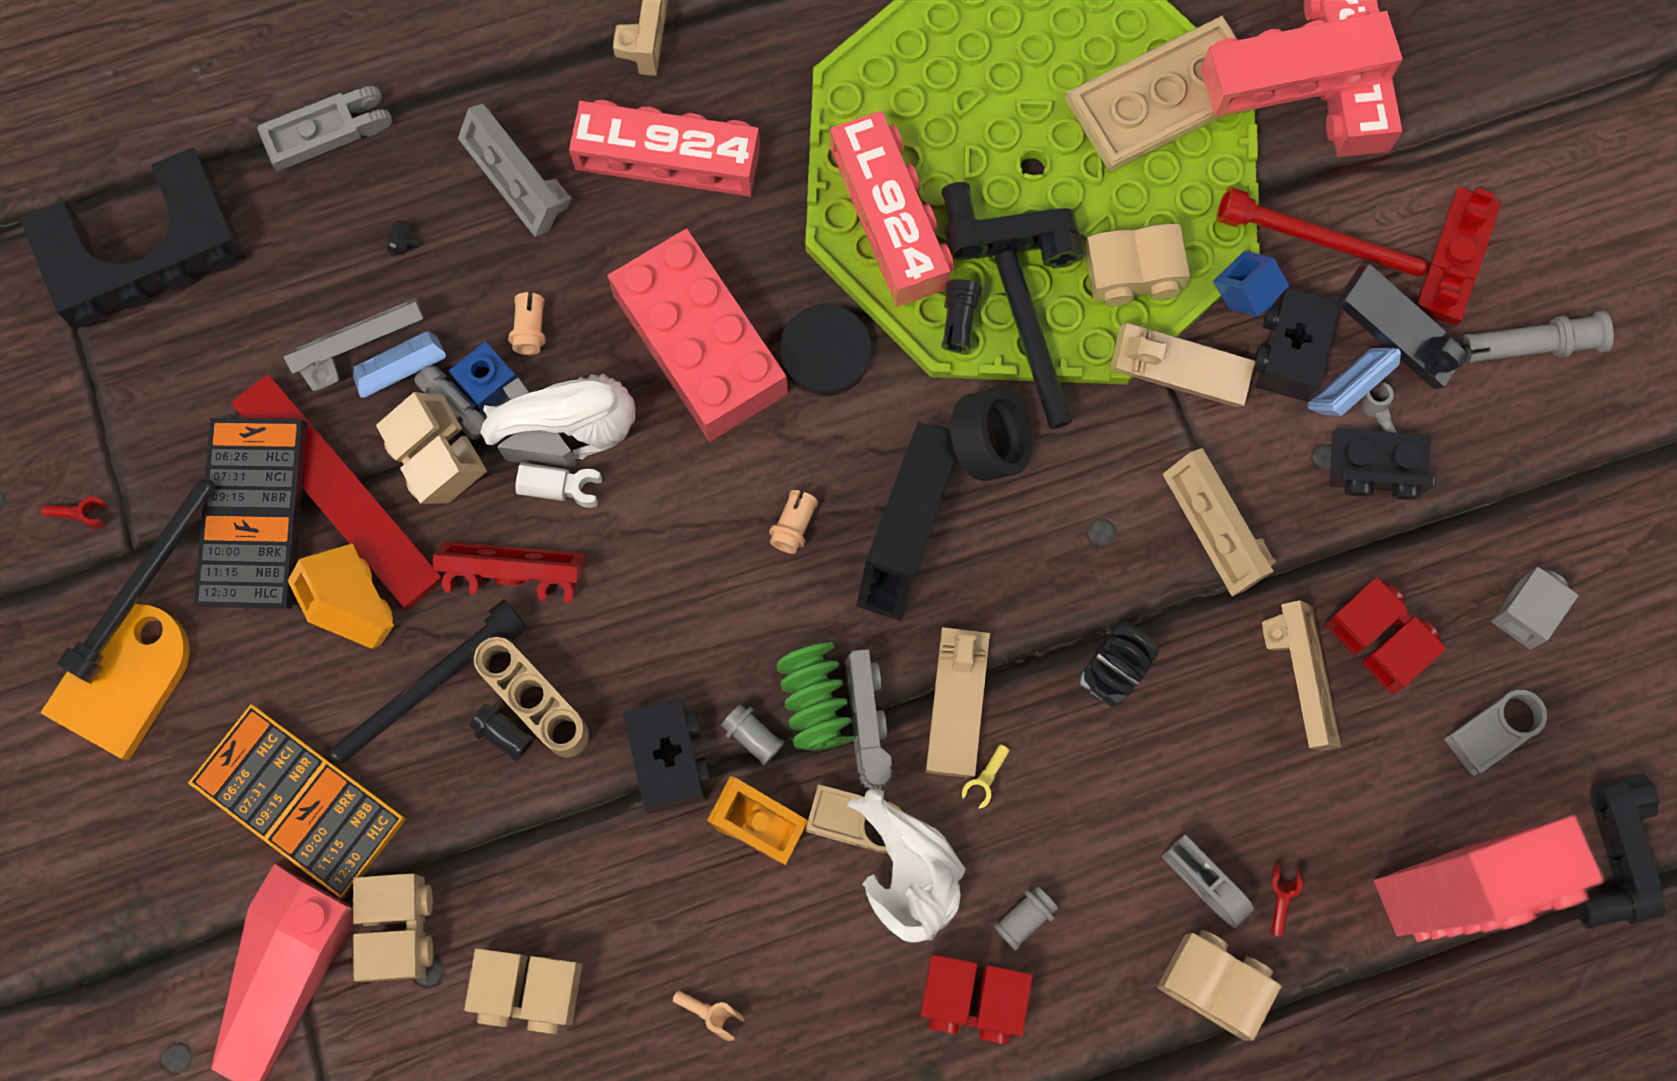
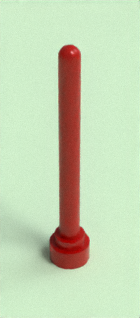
M1231 186L1226 189L1218 207L1217 222L1235 228L1239 224L1246 226L1250 222L1416 277L1425 275L1428 270L1427 262L1421 258L1256 205V200L1249 198L1248 192Z

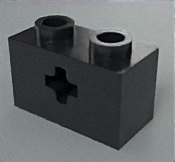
M1290 288L1283 292L1278 302H1275L1265 313L1262 328L1268 329L1269 334L1266 344H1259L1254 357L1253 370L1259 372L1255 388L1306 402L1313 398L1321 387L1340 308L1335 303L1336 301ZM1292 340L1295 341V344H1294V347H1295V348H1292V347H1291V345H1292Z
M677 699L623 712L643 807L646 812L652 814L705 801L703 788L712 786L706 758L697 759L692 740L701 738L695 710L686 711L682 700ZM672 744L676 752H682V754L675 756V766L667 767L662 759L657 760V757L665 754L664 746Z

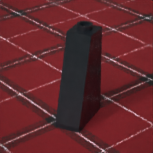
M917 422L866 559L856 607L902 621L957 460L950 431L947 428Z

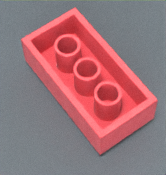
M687 228L607 275L614 298L709 442L788 395L785 373Z

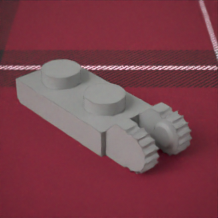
M367 86L345 95L341 93L260 124L257 129L270 161L278 172L361 139L360 136H372L379 131L388 129L391 126L392 118L390 113L383 109L373 110L371 113L368 112L352 118L350 112H365L369 108L378 106L381 100H383L377 86Z
M869 649L852 651L844 662L853 736L856 737L853 740L857 771L860 774L858 778L861 780L860 784L864 786V789L876 790L882 789L881 787H884L885 783L890 782L889 778L892 777L891 772L893 771L890 769L892 766L891 756L880 747V740H884L887 737L885 714L883 710L876 711L874 692L881 690L880 669L877 662H870Z

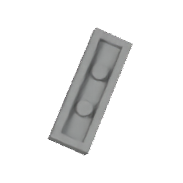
M484 104L468 108L458 139L534 237L548 233L556 215L568 208L571 201L570 195L559 184L557 179L548 181L542 179Z
M413 298L286 352L284 358L291 373L300 371L311 389L317 391L338 382L340 379L334 356L424 319V314L417 298Z

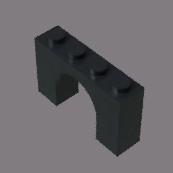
M194 147L151 164L168 206L169 225L159 246L140 260L127 264H111L98 260L82 220L64 201L20 219L55 310L74 329L95 326L101 323L106 316L123 309L140 307L151 297L168 290L176 291L183 289L198 277L210 272L225 271L231 268L236 261L246 258L209 167Z

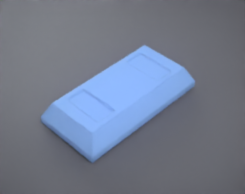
M426 331L354 366L353 378L361 398H365L444 359L446 354L438 337Z
M1370 348L1309 401L1307 407L1322 415L1342 416L1399 366L1400 350L1398 348Z

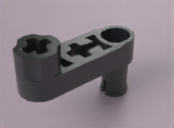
M955 182L942 188L941 193L944 198L949 224L945 228L948 248L953 259H979L996 256L1007 250H1016L1019 253L1040 249L1043 265L1054 269L1068 267L1075 262L1081 261L1084 257L1076 215L1072 209L1059 208L977 220L975 219L969 183Z
M1642 773L1594 783L1590 791L1592 808L1612 869L1617 891L1591 896L1577 903L1576 911L1582 926L1585 929H1592L1595 926L1625 920L1635 924L1662 918L1666 911L1665 900L1641 822L1643 819L1658 815L1659 797L1655 785L1648 779L1646 774Z

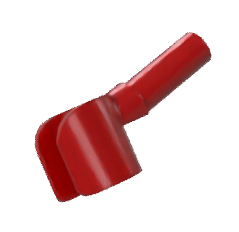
M94 496L83 499L78 506L43 505L41 512L43 516L81 520L88 528L100 530L105 526L104 521L88 519V513L94 508L108 509L109 507L103 500Z
M1277 862L1271 870L1272 888L1276 893V907L1271 934L1283 937L1291 898L1297 896L1302 890V874L1300 867L1297 866L1294 880L1290 882L1280 881V862Z

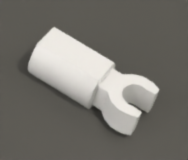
M520 463L516 479V493L518 495L565 501L569 497L574 498L577 504L582 507L592 508L597 507L598 500L596 496L583 494L581 489L588 482L601 483L602 476L594 469H583L575 474H570L569 470L564 468Z

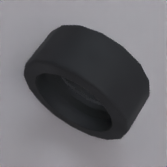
M996 387L962 396L955 404L950 419V436L954 453L962 468L972 478L983 482L1022 473L1029 464L1033 451V432L1029 416L1017 396L1010 390ZM987 416L995 430L997 453L989 439Z

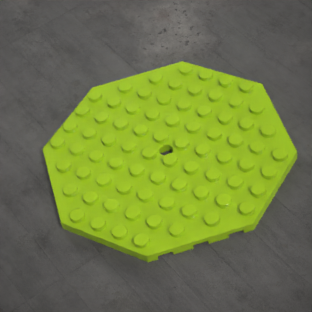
M894 0L813 68L806 252L931 378L1034 381L994 260L995 256L966 260L953 259L954 270L950 271L949 281L956 279L969 280L983 287L982 297L978 303L979 309L974 314L970 352L965 353L963 347L962 353L950 352L941 348L947 309L944 307L946 300L945 290L899 307L895 306L830 150V128L882 110L888 126L895 124L899 131L903 144V151H900L905 165L911 163L917 173L920 190L917 191L922 205L928 203L933 210L937 223V230H934V234L939 245L945 243L948 246L945 228L949 224L941 192L943 187L951 183L966 182L970 184L975 219L977 220L1059 208L1075 211L1084 254L1081 261L1075 262L1068 267L1053 269L1043 265L1040 249L1019 252L1017 255L1059 382L1127 385L1135 377L1109 370L1120 325L1130 323L1179 338L1222 298L1213 280L1242 252L1247 251L1260 254L1259 243H1257L1256 224L1249 222L1246 226L1239 224L1235 228L1219 223L1216 219L1222 196L1230 186L1248 192L1249 198L1255 199L1256 205H1259L1258 183H1256L1258 146L1255 109L1224 115L1109 172L1065 101L1066 93L1196 29L1167 0ZM1033 158L1039 160L1044 165L1045 170L1043 175L1023 174L1020 164L1026 159ZM1154 225H1181L1190 278L1185 289L1180 290L1177 296L1164 300H1155L1152 298V295L1133 296L1134 299L1131 302L1119 306H1108L1105 301H1093L1084 250L1087 237L1109 231H1134Z

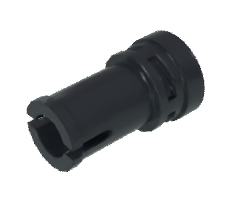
M961 279L946 282L944 307L947 309L944 338L941 344V348L944 350L962 353L963 347L965 353L971 351L974 314L978 312V303L982 297L983 290L980 284Z

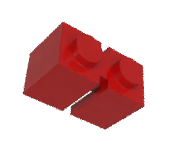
M1376 577L1324 625L1353 656L1370 645L1390 625L1396 629L1387 640L1361 663L1393 695L1406 687L1447 648L1439 641V633L1428 621L1416 616L1412 618L1406 612L1408 608L1404 605L1405 599L1402 594L1391 584H1383Z
M936 955L930 956L919 1017L930 1019L928 1029L958 1035L960 1025L980 1029L978 1039L1005 1045L1009 1044L1010 1035L1023 1037L1032 974L992 966L983 967L974 1017L969 1016L977 963Z

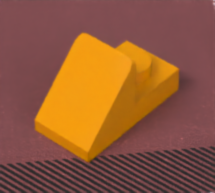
M730 776L707 820L719 832L742 841L784 865L788 862L808 822L805 818L733 776Z

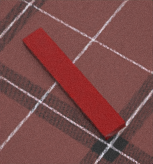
M268 374L231 402L243 418L302 419L308 423L303 489L349 544H353L360 557L368 563L371 570L407 611L442 583L443 578L439 573L433 571V566Z

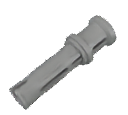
M1596 311L1592 317L1569 319L1567 316H1556L1548 325L1464 334L1462 344H1469V347H1464L1469 352L1465 359V362L1468 364L1476 361L1552 352L1555 356L1569 357L1573 351L1596 349L1598 352H1609L1613 345L1614 330L1610 315L1606 311Z

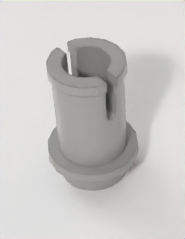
M740 704L721 725L727 731L725 737L728 739L734 737L760 760V763L764 766L785 742L774 735L752 715L755 711L752 707L745 709Z
M1038 886L1032 892L1025 890L1023 894L1026 898L998 924L996 923L993 926L1015 951L1046 920L1052 922L1054 920L1052 914L1058 909L1056 904Z

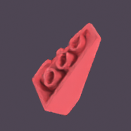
M274 863L248 908L213 1058L212 1070L231 1081H264L354 925L353 905Z

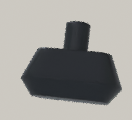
M401 220L393 222L387 247V251L391 256L404 255L407 246L415 248L419 246L420 239L409 237L410 227Z

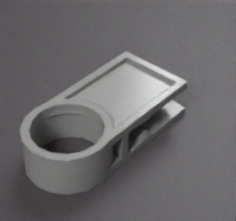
M1515 690L1500 697L1495 703L1448 735L1444 740L1473 777L1484 772L1532 736L1539 734L1545 727L1547 710L1543 701L1535 693L1527 690ZM1509 699L1524 701L1530 707L1534 722L1528 732H1518L1507 724L1504 718V707Z
M1186 834L1179 838L1161 856L1203 901L1230 926L1237 928L1254 911L1252 903L1244 893Z

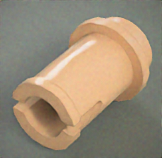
M524 292L515 296L514 330L509 333L508 340L512 344L514 352L523 355H534L540 352V347L546 342L545 335L541 333L545 300L541 295L533 293L531 311H528V292Z
M799 490L790 491L789 499L778 524L771 526L769 530L772 536L770 544L790 554H795L798 548L804 547L806 540L803 535L815 508L818 506V500L806 492L803 493V497L800 499L801 492Z

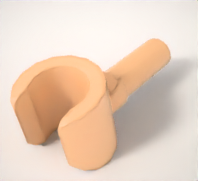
M679 990L673 997L674 1003L698 1014L702 1019L706 1020L707 1027L724 1040L731 1041L735 1039V1037L723 1030V1024L727 1018L734 1016L744 1022L743 1016L727 1003L720 1002L711 1006Z

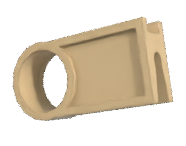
M818 784L806 832L870 849L876 853H887L886 846H878L867 837L864 824L867 819L860 812L847 807L851 799L863 798V796ZM887 802V803L890 804L893 808L902 811L898 806H896V805H894V804H892V803H890V802Z

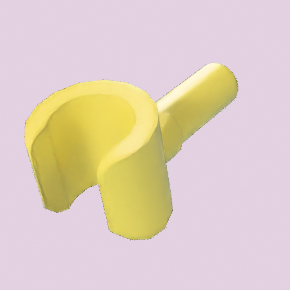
M999 745L979 777L967 782L962 790V798L964 799L970 786L978 784L985 788L986 798L978 809L985 807L990 802V786L1010 752L1007 747Z

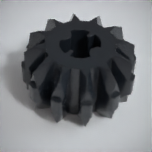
M1127 621L1118 624L1088 661L1080 676V684L1089 690V694L1098 701H1104L1111 707L1120 705L1134 691L1151 668L1152 663L1157 658L1158 644L1150 639V635L1141 628H1135Z

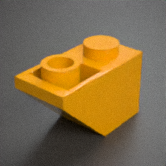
M353 544L299 559L288 579V583L307 621L373 649L381 646L394 627L392 612L388 603L384 599H380L372 583L370 567L363 558L358 556Z

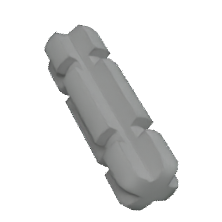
M430 365L420 370L414 378L415 384L424 393L443 394L460 423L462 431L470 439H481L483 437L481 434L482 423L487 419V416L481 410L479 412L475 410L476 405L452 381L447 382L446 375L437 366Z

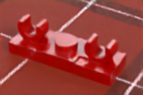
M1458 187L1454 192L1415 303L1428 316L1455 326L1462 321L1502 202L1493 199L1494 193L1480 188H1476L1472 192Z
M444 541L433 554V571L446 572L442 579V588L446 593H450L454 589L455 576L458 575L464 576L469 581L470 595H475L482 584V577L495 578L496 583L506 586L520 585L524 581L534 579L541 580L537 587L539 600L545 601L547 599L550 584H559L564 589V603H570L576 593V583L585 570L586 553Z

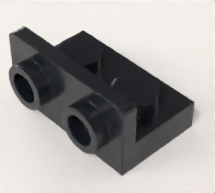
M1335 429L1332 431L1330 487L1344 488V494L1349 496L1374 495V490L1392 491V498L1421 499V493L1435 488L1437 483V477L1429 476L1431 435Z

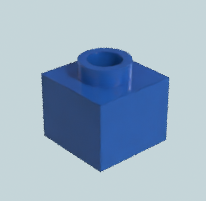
M1247 251L1242 252L1213 280L1228 309L1257 317L1262 312L1270 309L1276 299L1289 287L1286 278L1273 257Z
M486 341L449 370L457 385L485 415L486 413L483 411L484 406H498L507 398L503 387L517 379L512 370ZM488 368L490 369L487 376L483 378H477Z

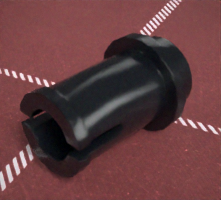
M488 703L484 704L471 720L469 727L475 730L474 736L477 739L486 738L516 762L529 749L535 736L531 733L529 734L501 713V706L496 705L492 707Z

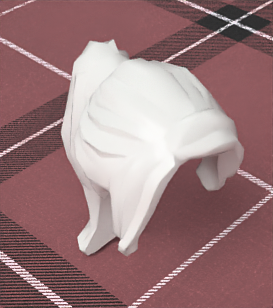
M603 373L599 376L591 374L587 379L580 377L578 380L553 384L545 389L513 398L498 406L485 405L483 411L486 413L487 419L482 423L481 434L486 444L494 445L506 435L519 432H564L568 436H574L578 441L587 443L583 447L572 450L574 459L583 460L588 455L610 449L625 439L631 425L635 421V402L633 397L629 395L627 388L623 387L620 382L615 381L614 378H609Z
M869 789L865 797L851 799L847 807L860 812L882 836L887 853L893 861L892 884L889 889H884L878 883L875 875L868 876L864 880L863 885L865 886L869 902L882 923L902 940L912 943L933 940L937 932L946 927L958 912L961 896L958 881L963 877L966 869L946 838L936 828L893 808L883 799V790Z

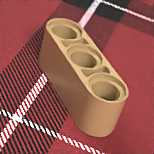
M492 637L481 642L474 654V665L486 682L556 755L568 758L581 753L588 744L589 730L578 713L510 641L501 637ZM503 652L511 655L510 665L505 671L497 674L489 672L490 660L495 655ZM530 687H540L543 689L544 695L539 705L530 709L522 708L521 697L525 690ZM565 721L574 722L576 724V733L573 739L565 744L555 743L553 741V731L556 726Z

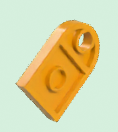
M135 604L101 652L104 658L99 665L103 668L93 683L89 684L67 671L41 711V714L128 762L184 675L190 655L188 637L181 624L163 610L144 604ZM151 621H160L163 632L159 640L153 644H143L141 640L143 627Z

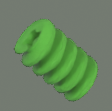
M832 642L811 644L793 650L781 658L776 665L779 673L788 675L781 681V689L792 694L785 700V708L788 711L798 712L788 722L791 729L802 731L793 738V745L798 749H830L845 745L856 738L840 734V730L851 724L852 719L850 717L836 716L835 711L847 705L848 702L845 698H834L831 692L844 685L843 680L828 679L827 676L828 673L839 667L838 661L824 660L823 658L824 654L835 648V644Z

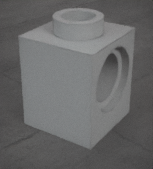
M1536 567L1519 579L1490 622L1531 650L1548 641L1579 595L1568 588V583L1559 574Z

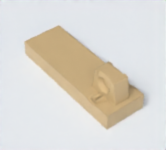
M643 0L639 24L616 26L613 43L615 56L636 61L639 74L657 76L668 0Z
M1124 323L1119 328L1109 370L1230 406L1241 407L1245 406L1255 361L1130 323Z
M1203 448L1189 452L1163 473L1165 480L1231 596L1246 591L1274 572L1271 566L1276 563L1275 558L1273 559L1262 538L1255 540Z
M1301 600L1281 604L1283 614L1262 621L1266 647L1271 651L1290 650L1309 748L1320 751L1341 748L1313 606Z
M942 627L925 773L972 779L975 777L990 633Z

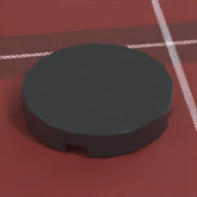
M818 305L804 309L789 321L781 335L779 353L784 373L796 387L805 392L807 390L811 393H817L818 396L830 397L845 393L861 382L870 364L872 344L867 328L855 314L840 306Z

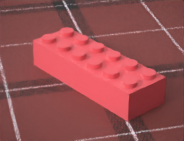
M1573 815L1468 845L1373 881L1396 936L1414 935L1416 942H1420L1429 938L1432 940L1444 936L1449 938L1462 933L1468 935L1481 930L1488 932L1500 927L1504 930L1526 923L1536 918L1534 913L1554 908V910L1562 909L1588 899L1584 888L1603 882V878Z

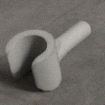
M1381 383L1378 391L1383 402L1374 400L1369 391L1362 398L1361 407L1365 414L1377 418L1383 432L1397 433L1388 410L1394 398V392L1389 384Z

